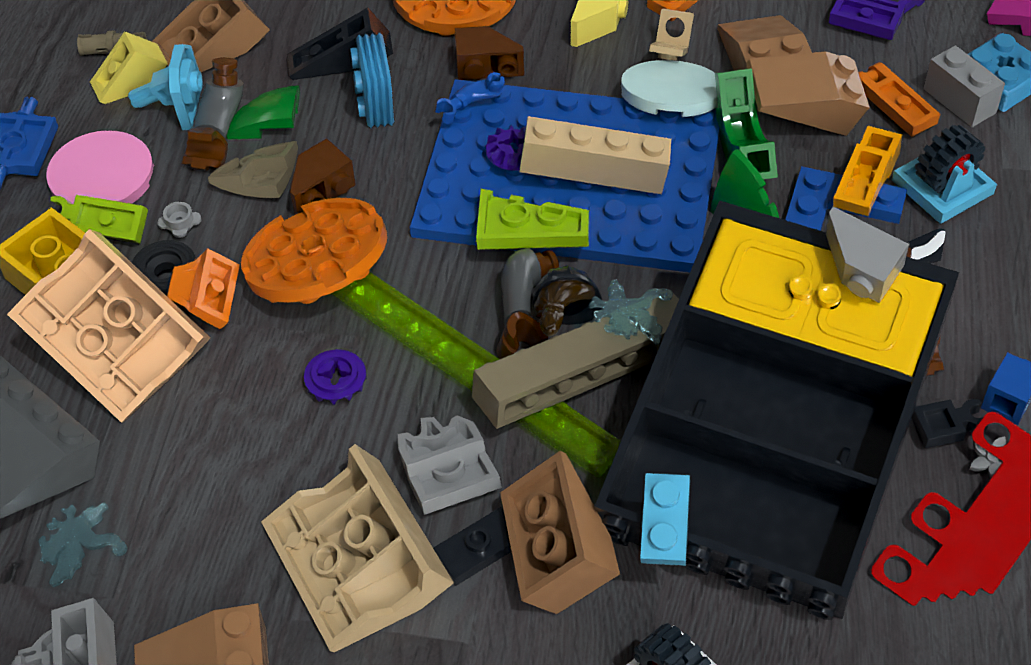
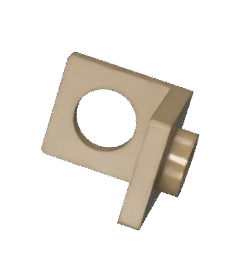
M661 9L657 38L654 43L650 44L649 51L658 53V58L666 60H677L678 56L682 57L687 54L694 13ZM671 18H679L684 23V32L679 37H672L666 31V23Z

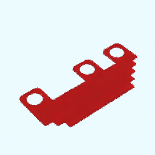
M988 412L972 432V439L976 444L1003 461V463L969 510L964 512L940 494L930 492L924 496L911 514L912 523L942 544V547L927 566L902 547L889 545L872 566L871 572L873 577L912 606H916L923 597H926L931 602H936L941 594L954 599L960 591H965L970 596H974L980 588L989 594H993L1031 540V435L997 412ZM990 423L1004 425L1010 433L1009 442L1001 447L989 444L984 438L985 427ZM939 504L948 510L950 522L945 528L934 529L926 524L923 518V511L928 505ZM894 556L904 558L911 567L909 579L901 583L891 581L884 573V563L887 559Z

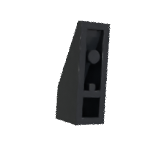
M367 7L287 54L289 77L292 80L359 70V68L353 69L350 48H357L356 37L358 35L363 37L367 34L370 37L372 33L377 36L380 32L384 38L388 57L393 54L390 31Z

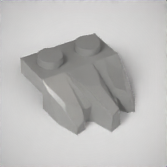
M456 415L451 419L448 426L442 427L434 417L420 418L421 433L419 435L413 436L409 433L398 434V450L411 489L424 515L502 488L500 476L485 451L484 440L473 421Z

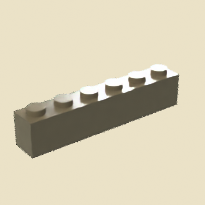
M670 290L656 297H650L626 309L617 310L613 314L594 322L585 323L581 327L562 335L553 336L547 341L527 349H521L495 362L486 363L474 370L472 398L495 428L498 429L654 362L679 299Z

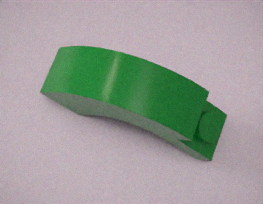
M752 68L715 73L718 107L715 108L716 119L720 127L719 136L726 160L728 161L732 152L738 149L750 160L763 179L778 178L775 143L764 137L758 121Z

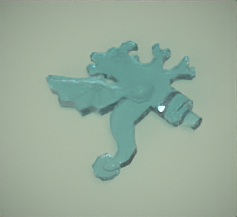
M614 279L611 280V285L607 289L609 301H603L596 296L592 298L590 308H603V310L594 311L595 321L600 322L602 317L611 318L609 324L612 326L604 325L606 332H614L616 335H623L626 339H630L631 334L637 336L639 330L655 345L660 344L663 327L657 323V317L650 315L647 310L651 307L652 301L656 297L664 301L671 300L673 297L671 290L654 288L647 290L640 298H626L623 285L618 284V281Z
M105 502L97 508L91 505L79 517H74L76 512L74 505H70L68 509L61 508L62 513L67 516L66 521L60 522L56 518H52V522L46 525L49 530L59 529L57 534L50 535L49 541H46L45 536L39 539V545L43 552L40 560L44 564L49 561L52 565L58 561L57 567L49 581L52 587L61 585L64 580L72 579L75 571L82 567L81 560L85 557V553L81 544L89 550L101 549L113 544L111 547L112 552L118 557L127 552L126 543L121 541L118 535L114 533L96 535L91 530V528L104 519L101 514L109 508Z

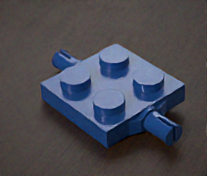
M28 96L25 97L20 110L17 112L0 113V189L8 174L38 176L58 129L55 117L33 114L38 106V101L33 97H30V99Z

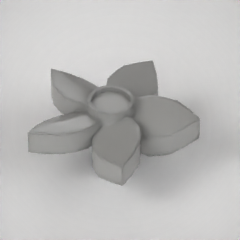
M1005 436L996 439L992 445L996 447L1006 445ZM973 441L974 450L980 457L972 462L969 470L984 471L988 468L987 474L991 479L1003 461Z

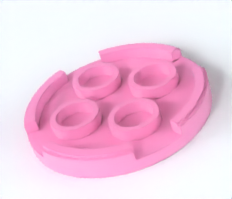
M97 131L79 136L62 146L49 162L46 178L52 196H61L74 204L76 195L132 204L149 188L154 164L149 149L137 137L119 131Z

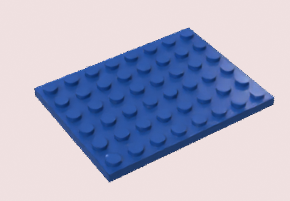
M455 79L449 100L463 86L474 81ZM504 85V90L499 97L475 101L462 110H456L455 119L451 124H446L442 121L411 222V237L477 246L476 235L481 189L493 191V196L509 199L511 195L524 197L525 203L541 206L546 202L589 210V247L530 248L534 253L540 252L542 254L543 251L552 250L556 256L690 273L704 237L720 130L716 119V111L713 109L701 115L682 117L681 112L658 110V113L655 115L635 108L624 98ZM527 116L669 138L671 139L670 166L662 194L519 172L520 170L511 171L499 168L488 159L486 155L488 135H495L497 128L508 130L510 125L518 130L524 126L526 127ZM510 143L514 153H517L519 147H517L516 143ZM525 248L507 249V250H515V251H518V250L525 249Z

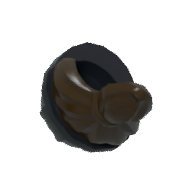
M568 265L551 268L538 282L533 295V304L537 311L536 317L540 319L541 330L546 336L555 335L559 331L561 324H582L592 320L600 313L603 307L602 296L597 285L586 272L569 267Z

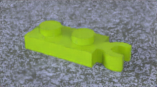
M76 195L74 204L61 196L51 197V202L62 206L60 214L85 233L91 229L101 233L105 238L141 243L148 213L146 207Z

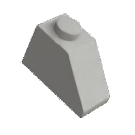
M832 207L828 215L826 237L841 283L847 286L855 295L862 298H870L880 303L904 267L909 244Z

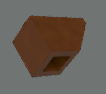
M488 26L455 28L458 80L484 79L493 72L500 73L503 77L524 76V49L522 45Z
M327 138L298 155L290 190L294 215L303 212L302 205L336 198L356 185L352 160Z

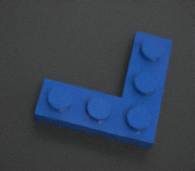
M801 166L786 220L821 231L827 209H832L833 198L843 175ZM883 184L869 216L840 208L837 209L846 213L899 224L907 189Z

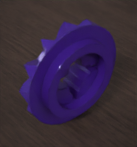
M510 125L508 130L497 128L495 135H488L486 145L488 159L499 168L511 171L520 170L526 127L524 126L518 130ZM510 143H516L517 147H519L517 153H514Z
M339 349L318 354L308 363L304 371V382L308 393L314 394L319 402L326 399L330 400L334 405L339 399L346 398L350 401L355 392H362L363 383L367 379L363 361L356 354ZM335 368H338L341 378H339L336 385H333L330 379H332L335 373Z

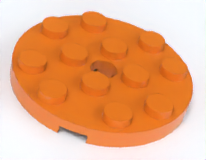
M392 0L397 12L410 24L423 30L439 33L442 36L455 34V28L489 27L506 16L516 0Z
M331 198L302 205L303 212L286 220H283L281 215L275 218L250 240L243 252L241 269L248 286L256 295L272 303L301 302L303 304H310L322 296L331 294L354 281L365 278L369 274L370 268L382 255L387 243L385 224L382 217L376 213L374 206L353 198Z

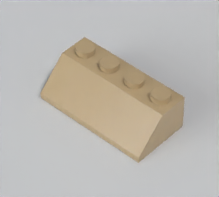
M527 116L519 172L662 194L670 166L671 139Z

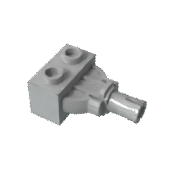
M94 598L51 610L52 629L44 633L33 646L19 650L18 655L15 656V660L11 664L117 665L114 622Z

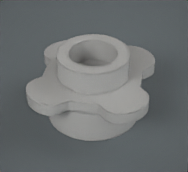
M173 202L163 210V216L158 219V226L160 229H168L173 232L174 237L182 238L188 234L193 225H198L201 222V215L198 212H192L190 205L185 202Z

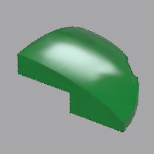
M300 86L282 87L265 92L244 105L234 115L227 133V139H262L263 129L294 128L295 114H298Z
M740 150L733 151L718 180L710 212L714 215L720 200L779 218L776 204L774 202L769 204L768 195L763 188L766 183L758 170Z

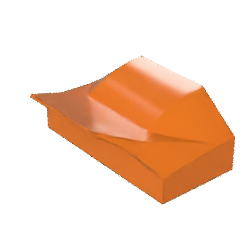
M207 248L195 261L185 265L174 266L167 297L184 306L190 313L205 322L221 329L229 321L240 264Z

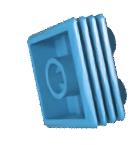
M380 32L377 36L372 33L370 37L367 34L363 37L358 35L356 37L357 48H350L353 69L359 68V71H354L353 74L355 94L362 93V96L357 97L359 117L366 116L367 126L370 128L373 125L379 127L380 124L385 127L387 123L392 126L394 123L391 76L383 35Z
M1000 33L968 53L970 57L1005 82L998 106L1000 111H1007L1031 95V51L1017 43L1013 36Z

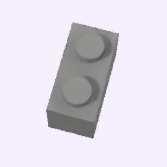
M955 45L930 60L924 90L970 127H974L997 113L1005 82Z

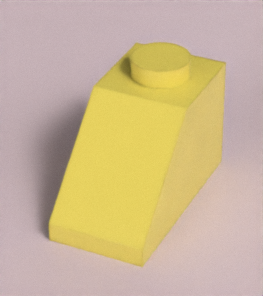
M578 0L571 19V46L578 47L616 31L620 18H626L629 1Z
M124 31L90 83L99 102L107 104L128 97L131 90L150 83L153 73L164 69L168 63L158 44Z

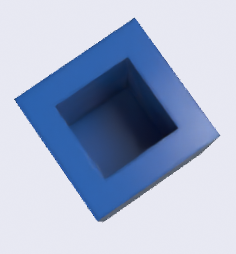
M1007 352L988 386L981 409L987 412H997L1012 423L1019 425L1031 403V362Z

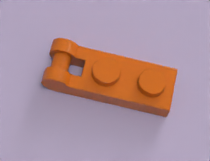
M878 62L870 66L867 72H858L866 97L911 137L938 124L940 113L883 63Z

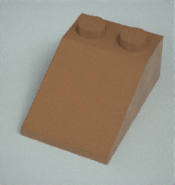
M194 0L152 42L158 44L168 63L167 66L170 64L174 45H191L199 71L203 72L213 67L212 61L215 58H236L247 53L270 29L244 0Z
M781 15L718 24V32L734 70L746 69V63L750 58L812 53L804 33Z
M824 51L750 58L746 63L747 68H752L755 100L759 112L847 136L870 108L855 60L848 56H839Z
M562 451L557 452L500 492L521 601L558 614L620 575L611 536L602 523L598 512L595 511L594 504L566 453Z
M258 603L211 611L134 645L135 665H269L266 627Z

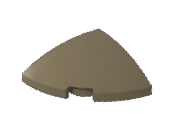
M297 141L256 149L254 154L247 155L240 161L239 158H234L216 169L208 177L209 183L220 189L244 196L280 198L294 169L298 151Z

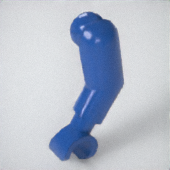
M493 72L485 80L468 83L453 94L451 100L446 98L438 99L435 112H443L442 121L446 124H451L455 119L456 110H462L475 101L499 97L504 90L505 79L500 73Z

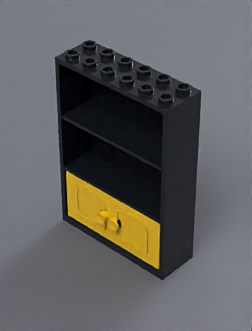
M719 200L594 506L595 511L598 512L602 523L608 530L612 542L623 546H628L629 542L641 546L646 473L690 475L685 566L687 569L702 575H708L709 571L725 576V582L739 589L748 590L752 586L766 591V597L780 604L790 605L791 601L807 606V611L810 614L821 619L832 620L833 616L843 619L945 323L960 272L906 256L904 267L881 302L878 303L870 298H862L855 295L847 286L841 283L826 232Z

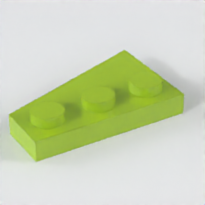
M481 189L476 235L477 249L589 247V210L546 202L540 206L525 203L524 197L511 195L509 199L493 196V191Z

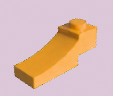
M867 126L860 144H856L834 195L833 207L869 216L880 189L886 179L890 178L898 159L902 134Z

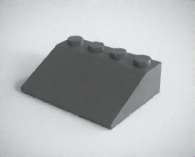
M0 356L1 519L95 477L100 440L2 356Z

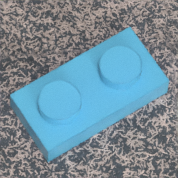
M646 473L641 563L686 566L690 475Z

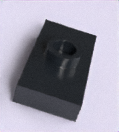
M502 507L433 547L455 586L512 552Z

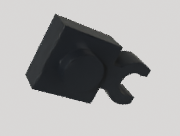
M951 399L916 406L912 421L924 447L930 448L963 441L966 432L972 433L983 419V417L976 418L971 415L979 413L982 402L979 399H971L966 401L961 408L956 409Z

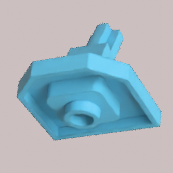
M185 44L174 45L169 66L154 72L150 83L129 92L128 97L134 108H142L159 100L163 105H174L182 130H190L193 127L203 81L192 46Z

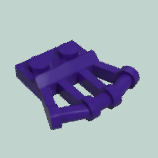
M836 0L830 12L829 24L892 40L902 21L903 15L915 5L921 6L925 0H899L898 2L892 0Z

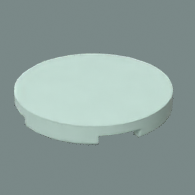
M674 60L648 61L630 67L623 73L621 78V95L629 104L644 112L656 115L658 110L681 112L682 117H689L707 113L718 106L715 73L700 65Z

